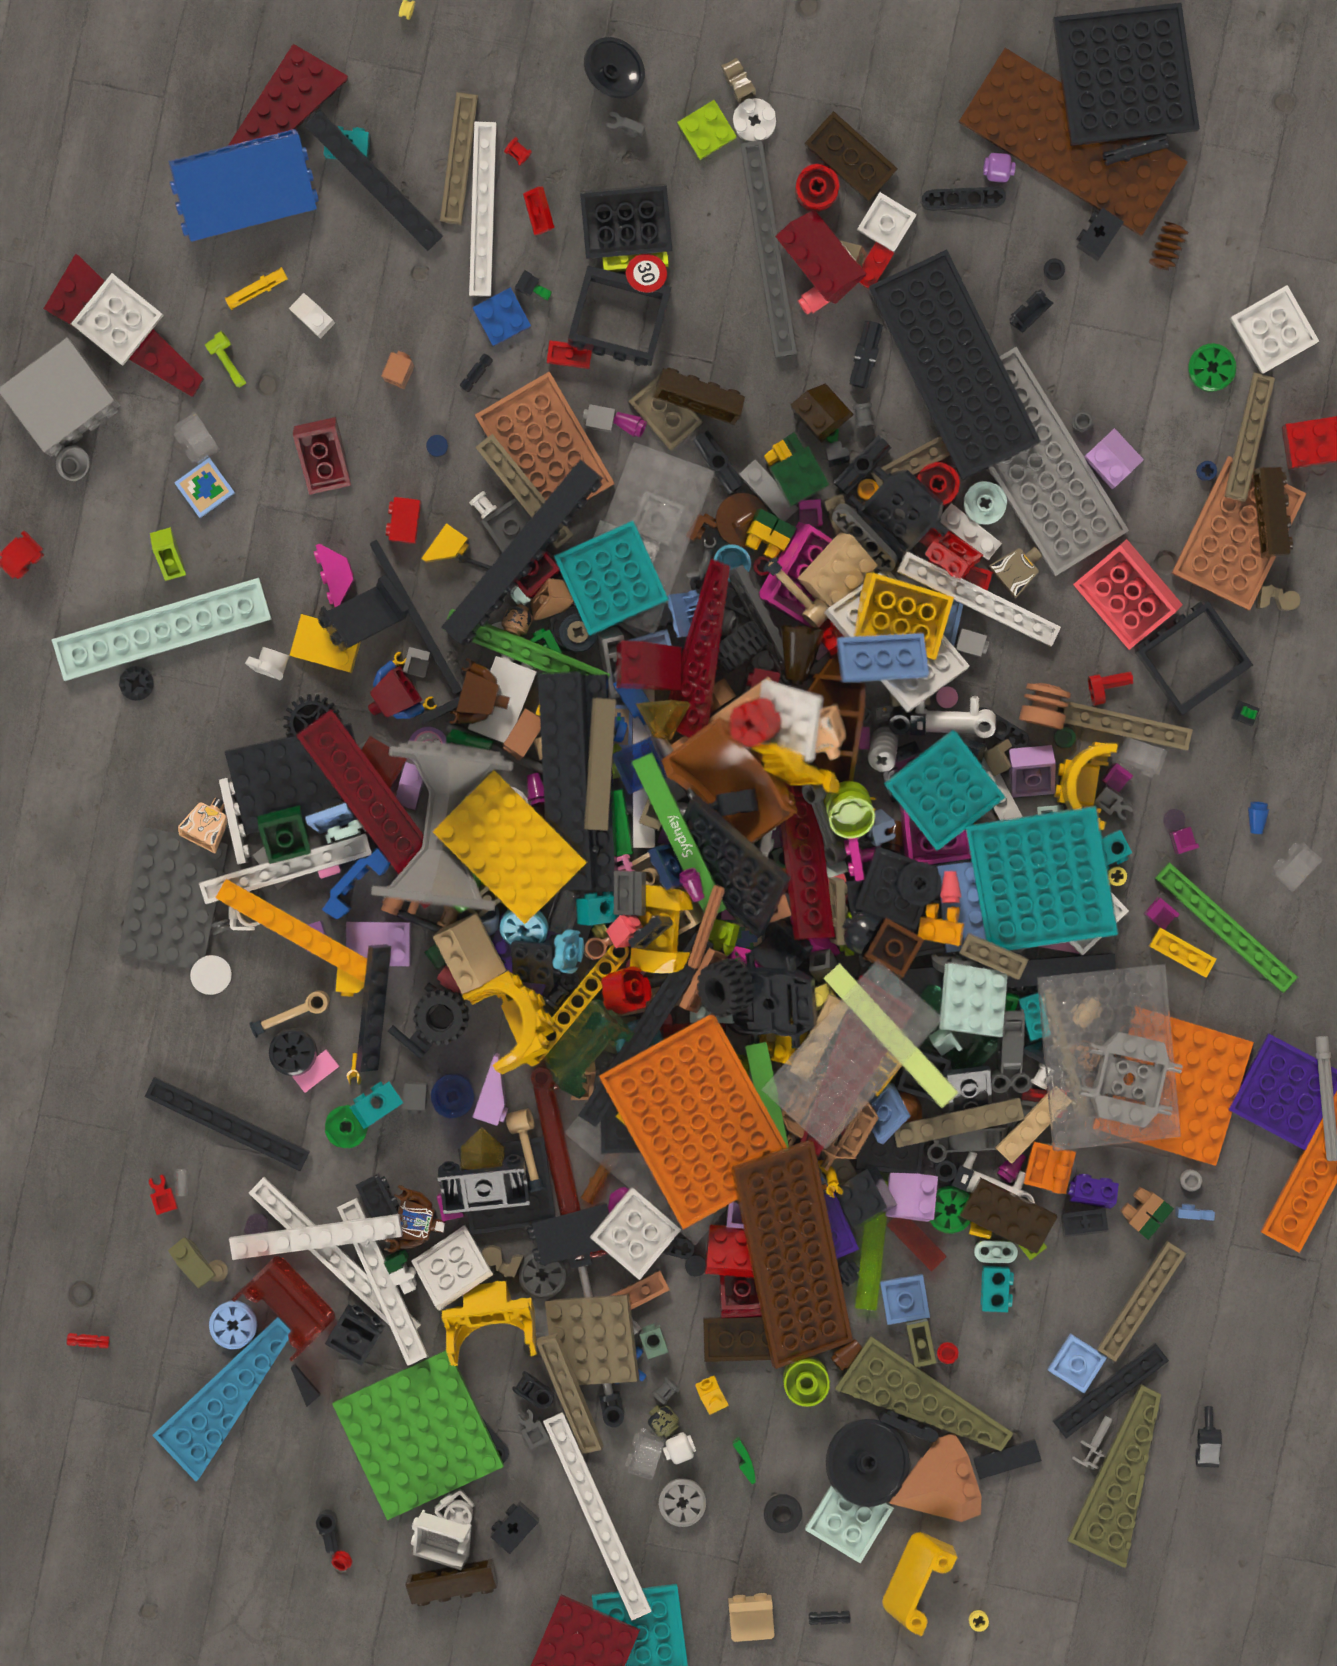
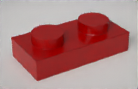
M536 187L523 193L534 235H541L554 229L544 187Z
M876 242L863 263L862 268L867 275L859 284L869 289V286L877 283L893 257L894 252Z
M549 340L547 363L589 369L592 351L588 349L580 351L575 347H571L566 342Z
M827 618L818 629L824 630L822 643L832 656L838 652L837 639L844 636L831 620Z

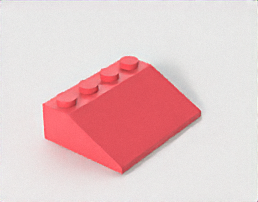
M1127 539L1073 584L1129 650L1183 605Z

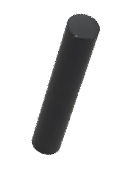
M399 910L397 914L398 918L434 932H438L443 928L435 922L404 910Z

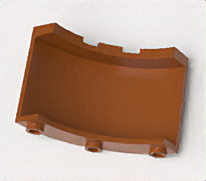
M718 717L663 758L662 763L668 778L677 782L686 790L692 789L707 804L715 802L717 794L756 789L758 811L738 812V814L722 816L754 844L798 812L794 804L795 798L781 779L763 769L765 763L762 761L763 754L752 749L753 746L743 745L738 740L733 739L730 734V721Z

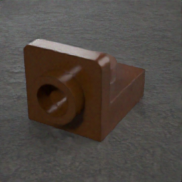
M706 513L704 516L698 514L686 538L692 542H695L696 538L700 540L706 530L703 527L704 524L716 530L718 526L715 523L716 519Z

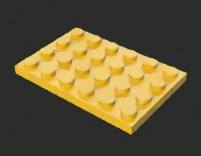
M495 770L432 831L524 924L587 863Z

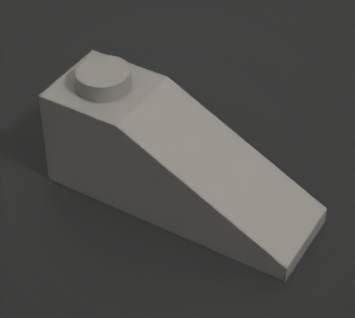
M756 460L751 462L739 474L741 480L778 519L786 521L799 509L796 505L790 508L775 480Z
M617 626L598 632L597 637L603 669L611 674L608 680L611 699L620 697L613 683L616 682L617 644L624 640L622 632Z

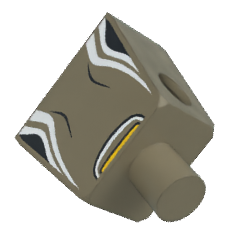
M1033 547L1026 554L1018 548L992 563L988 568L1011 596L1016 598L1039 572L1034 564L1043 556L1036 547Z

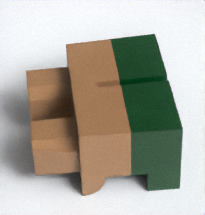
M1139 1187L1133 1195L1141 1202L1135 1209L1127 1202L1120 1211L1127 1218L1126 1221L1149 1240L1160 1227V1224L1146 1214V1212L1163 1223L1174 1208L1152 1191L1148 1192Z

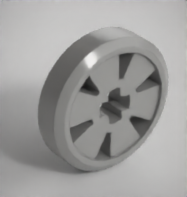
M687 1478L674 1479L662 1489L659 1496V1509L664 1519L670 1524L678 1527L691 1526L703 1516L706 1509V1496L701 1486L695 1481ZM680 1497H684V1500L688 1499L689 1501L684 1508L676 1504L679 1502Z

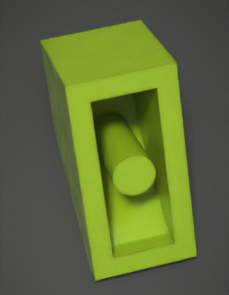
M171 527L150 533L152 550L165 581L186 575Z

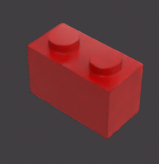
M394 497V501H390L388 514H391L392 517L391 523H387L386 536H389L390 541L416 544L421 509L420 500Z

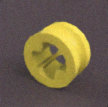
M403 0L399 10V17L406 16V19L410 20L414 11L415 1Z
M1112 867L1108 870L1111 885L1121 886L1126 882L1127 873L1123 868ZM1116 870H1119V874L1123 876L1122 879H1118V882H1114V878H1111V874L1116 873Z
M976 1610L969 1616V1624L973 1630L981 1632L988 1627L989 1620L985 1612ZM979 1616H982V1620L984 1621V1623H979V1625L976 1626L975 1621H973V1619H978Z

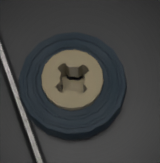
M572 614L566 617L559 628V638L562 644L573 652L589 650L595 644L598 633L589 636L580 614Z

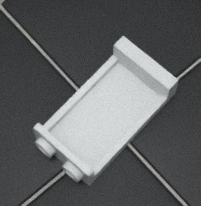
M502 654L501 658L495 657L490 671L497 678V684L500 685L498 694L510 697L508 708L506 710L495 707L493 715H489L484 721L470 724L468 729L504 743L519 719L537 672L533 671L534 667L525 663L521 665L513 663V658Z

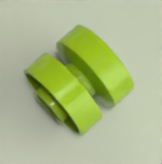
M854 781L840 782L838 793L828 792L825 798V807L830 826L841 837H861L872 828L875 821V813L869 792L860 783Z
M811 1356L791 1363L784 1369V1388L791 1401L800 1406L808 1407L820 1403L826 1397L830 1381L827 1370L820 1360Z

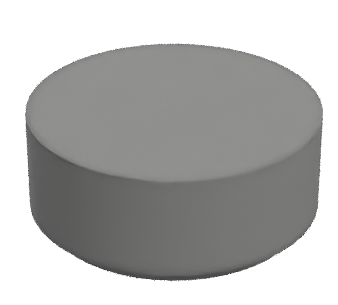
M1189 1169L1181 1174L1180 1184L1185 1190L1193 1192L1201 1187L1202 1177L1197 1171Z

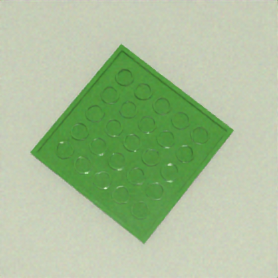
M446 1350L332 1403L387 1520L504 1467V1463L458 1366L450 1364Z

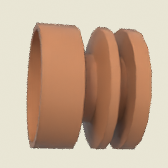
M1027 683L1026 689L1035 692V695H1024V698L1033 701L1032 706L1022 705L1019 720L1063 730L1066 715L1058 712L1057 709L1058 707H1068L1069 704L1060 701V698L1070 699L1071 693L1049 684Z

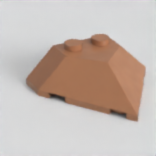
M955 1433L942 1436L930 1444L923 1458H920L901 1485L902 1487L897 1495L893 1496L889 1502L893 1505L960 1522L981 1515L982 1496L969 1456Z

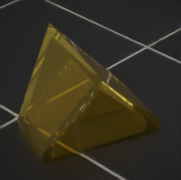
M676 700L635 703L652 735L655 738L669 740L672 739L690 706L689 702Z
M482 1127L461 1146V1168L463 1169L503 1166L504 1146Z

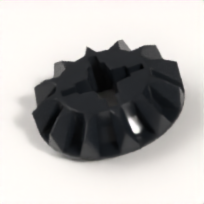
M133 666L125 669L122 673L119 687L125 697L130 700L139 701L151 694L154 680L147 669ZM140 674L139 682L145 687H136L132 692L133 684L128 679L136 680Z

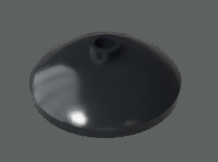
M603 37L594 41L585 53L584 69L592 85L601 93L612 98L622 99L634 95L641 88L645 78L644 64L638 52L627 42L614 37Z

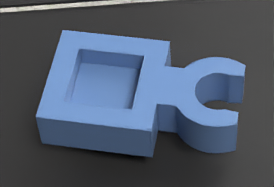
M1182 1204V1207H1176L1175 1216L1186 1219L1214 1220L1215 1212L1213 1210L1195 1209V1205Z

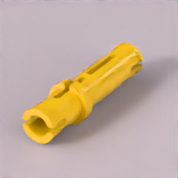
M280 267V269L267 276H260L258 281L225 297L229 308L233 310L265 291L270 292L272 287L288 280V277L283 268Z

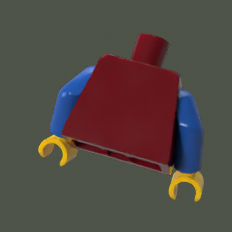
M397 652L394 655V660L386 663L376 673L373 681L374 688L370 692L374 701L368 705L369 711L374 716L383 712L386 717L393 716L396 719H411L425 712V709L432 710L437 706L429 707L427 705V701L434 697H427L424 703H420L423 699L400 667L405 665L406 659L402 662L397 661V657L402 652Z

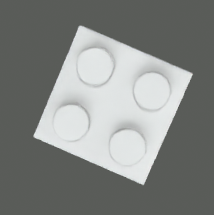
M879 192L857 231L895 252L917 214Z

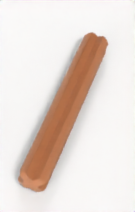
M713 886L688 961V966L698 969L724 894V888L721 886Z

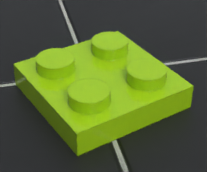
M715 100L677 122L699 160L737 138Z

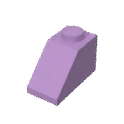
M405 762L396 798L402 806L416 810L424 781L416 766Z

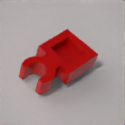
M164 1174L160 1175L161 1183L159 1185L154 1183L153 1178L149 1179L150 1187L155 1189V1193L150 1194L156 1215L178 1208L172 1187L165 1188L166 1177Z

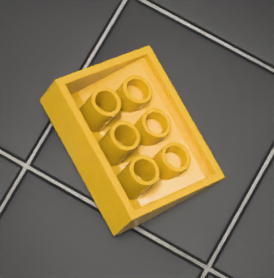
M866 573L860 593L854 636L923 633L927 658L936 660L954 597L876 573Z

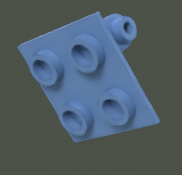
M696 590L689 591L688 593L668 595V606L673 615V628L677 633V637L688 636L696 609L693 606L697 605L700 596Z

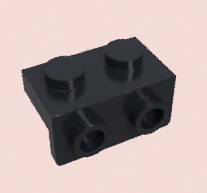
M378 1173L355 1185L371 1218L398 1213L396 1208L400 1206L394 1195L390 1197L387 1191L390 1186L385 1176L380 1177Z

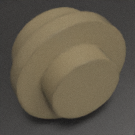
M221 1260L211 1261L209 1265L216 1274L211 1280L215 1282L222 1281L228 1274L226 1263Z

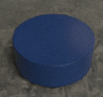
M433 435L426 443L427 451L434 457H441L448 450V442L441 435Z

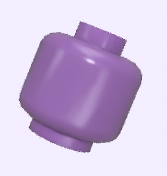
M991 153L988 158H985L983 175H986L989 181L1007 182L1010 175L1014 176L1015 162H1011L1009 154Z

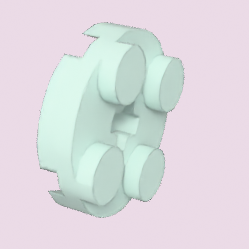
M987 481L978 482L971 486L964 496L963 506L965 513L979 525L993 524L1003 516L1006 510L1007 497L999 485ZM982 497L986 500H991V503L988 504L990 508L980 507L979 504Z
M357 819L348 822L349 827L342 829L341 826L327 829L328 834L325 835L327 843H333L332 838L340 841L361 834L360 829H364V827Z

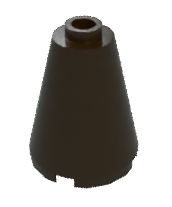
M781 625L786 679H790L791 684L803 685V681H808L824 636V630L804 626L793 628L792 625Z

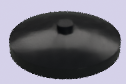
M859 1419L846 1424L834 1435L827 1449L826 1472L828 1479L837 1494L854 1505L873 1507L890 1501L893 1496L897 1495L902 1487L901 1485L908 1477L910 1458L906 1443L896 1429L880 1420Z

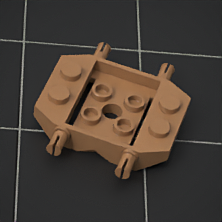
M826 1071L822 1074H812L809 1081L801 1077L782 1110L783 1121L789 1131L787 1137L789 1147L794 1144L796 1138L803 1137L813 1107L802 1125L801 1122L819 1093ZM867 1084L863 1094H860L823 1149L827 1156L820 1166L825 1170H829L836 1158L856 1159L879 1119V1116L869 1102L871 1095L876 1089L874 1086ZM855 1107H857L858 1110L838 1145H834Z

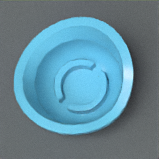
M725 545L715 554L714 559L729 565L730 569L743 565L744 569L749 572L751 568V558L748 552L738 545Z

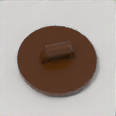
M738 493L727 497L718 507L715 517V523L718 524L717 531L722 539L730 545L747 547L745 544L749 534L746 532L751 526L756 510L763 509L767 511L763 502L747 493Z

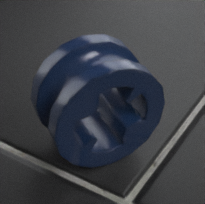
M1204 461L1197 466L1196 474L1199 479L1209 481L1216 476L1217 466L1212 461ZM1205 465H1208V468L1212 470V474H1208L1209 477H1206L1205 473L1202 472V468L1206 467Z

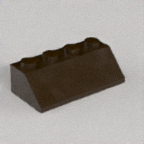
M674 368L662 369L653 394L654 398L731 425H735L740 418L745 396L740 395L739 391L722 389L719 384L714 382L705 383L699 381L700 378L694 375L685 376L679 374V371Z
M1282 467L1258 468L1253 471V484L1261 558L1291 554L1290 550H1293V539L1289 537L1288 528H1291V518L1286 513V507L1289 506L1288 494L1284 493V485L1287 484L1286 473L1282 472Z
M492 1558L466 1563L461 1570L445 1567L409 1574L405 1585L411 1604L425 1606L433 1600L446 1602L454 1596L467 1598L471 1597L472 1593L481 1592V1594L492 1593L497 1588L498 1582Z

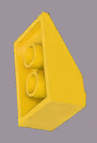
M301 614L289 656L352 673L361 642L341 652L338 646L331 642L327 630L320 626L318 618Z

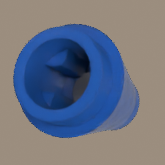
M1250 802V807H1248L1250 833L1263 834L1270 810L1268 809V803Z

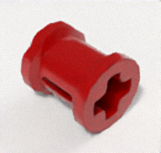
M515 137L507 145L504 153H509L518 161V165L521 166L530 157L532 151L530 149L527 150L518 142L519 139Z

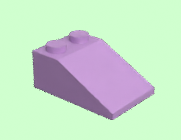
M346 922V947L367 958L368 946L388 944L391 946L389 966L411 965V922Z
M495 1053L473 1115V1118L498 1126L500 1121L504 1122L508 1108L505 1107L506 1095L503 1074L495 1071L493 1064L501 1059L498 1053Z

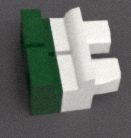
M407 1249L398 1250L386 1256L384 1260V1265L394 1286L400 1285L404 1294L415 1290L417 1285L414 1278L416 1269L407 1267L406 1264L409 1257Z

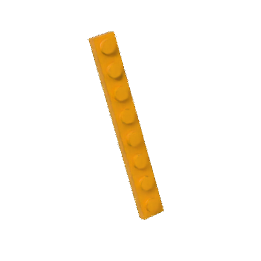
M226 879L215 897L216 899L365 982L366 957L230 880Z

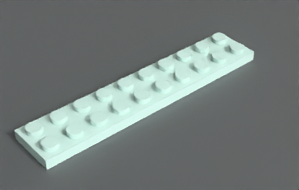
M256 578L52 639L63 680L68 681L272 620L260 578Z

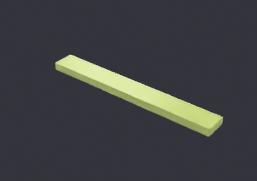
M841 964L837 965L824 977L825 981L942 1108L958 1094L955 1088Z

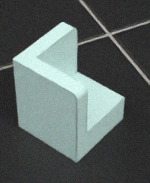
M939 1029L929 1036L932 1044L941 1056L954 1047L958 1051L962 1049L951 1030Z

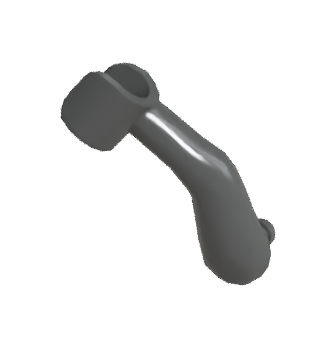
M713 537L714 544L708 546L706 539H704L705 552L699 572L687 573V578L700 576V581L705 578L712 557V551L717 546L716 538Z

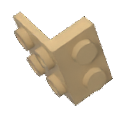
M758 1593L749 1597L735 1595L733 1598H728L731 1638L734 1642L772 1639L774 1637L771 1595Z

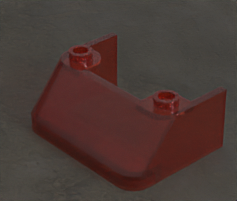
M275 1256L232 1298V1301L235 1302L244 1294L247 1300L255 1303L263 1299L291 1329L288 1334L289 1343L297 1349L289 1358L291 1362L310 1346L335 1319L332 1308L280 1256Z

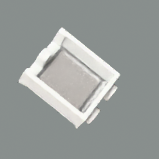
M423 1510L419 1518L416 1517L412 1525V1530H414L411 1540L413 1555L461 1570L469 1557L471 1525H463L427 1514Z

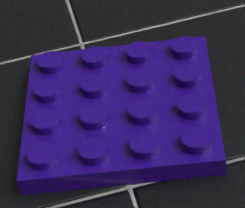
M1268 1033L1228 1110L1306 1150L1323 1118L1318 1060ZM1331 1067L1334 1096L1337 1091V1069Z

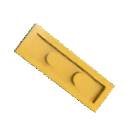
M1160 927L1149 944V947L1207 978L1217 960Z

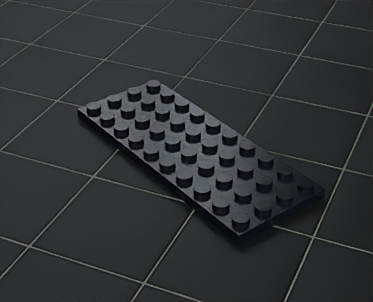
M947 249L869 286L877 307L962 480L1041 443Z

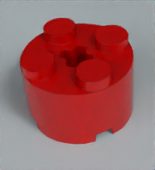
M812 164L804 168L799 174L795 185L796 198L807 211L816 210L819 212L828 209L835 202L839 192V180L836 173L821 164ZM814 184H817L818 187L822 186L820 192L812 190Z
M941 462L926 465L916 477L943 502V506L949 504L959 491L960 480L957 472L951 466ZM934 480L942 483L940 490L932 487Z
M25 530L21 532L22 538L16 537L0 553L2 557L0 559V567L12 579H21L29 571L27 566L31 562L36 564L44 556L42 553L43 548Z
M755 698L734 707L730 716V734L732 738L746 746H756L772 739L781 728L779 711L776 712L773 707L774 704L766 698Z
M630 966L611 972L602 978L604 1006L607 1010H612L617 1014H626L644 1008L647 1001H650L651 985L648 978L643 977L640 973L643 972L640 968Z

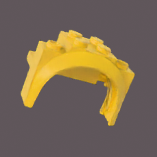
M509 971L480 987L462 994L464 1000H469L472 1005L493 995L502 998L503 1005L501 1007L517 1045L508 1055L493 1064L495 1071L505 1074L525 1063L530 1066L540 1063L538 1056L548 1052L546 1036L554 1032L551 1026L554 1022L550 1014L546 1013L543 1008L545 1001L541 994H537L534 990L523 986L519 976Z
M506 1281L478 1284L463 1294V1307L456 1306L442 1311V1319L446 1328V1352L450 1364L453 1366H458L459 1350L465 1338L476 1329L491 1324L506 1323L520 1328L525 1332V1343L529 1344L530 1356L537 1354L535 1309L532 1299L519 1298L512 1300Z

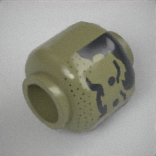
M657 1405L648 1413L651 1416L648 1419V1425L658 1437L665 1436L667 1438L679 1428L677 1425L679 1417L668 1405L661 1408Z

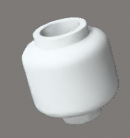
M683 1432L668 1437L665 1442L666 1447L663 1448L666 1459H671L674 1464H680L692 1459L694 1456L693 1452L696 1451L691 1436H687Z

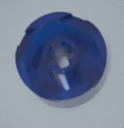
M449 1073L442 1076L431 1090L433 1107L437 1113L446 1118L463 1116L470 1110L475 1100V1088L472 1082L464 1075L458 1073ZM454 1090L459 1098L451 1101L449 1099L450 1095L447 1093H451Z

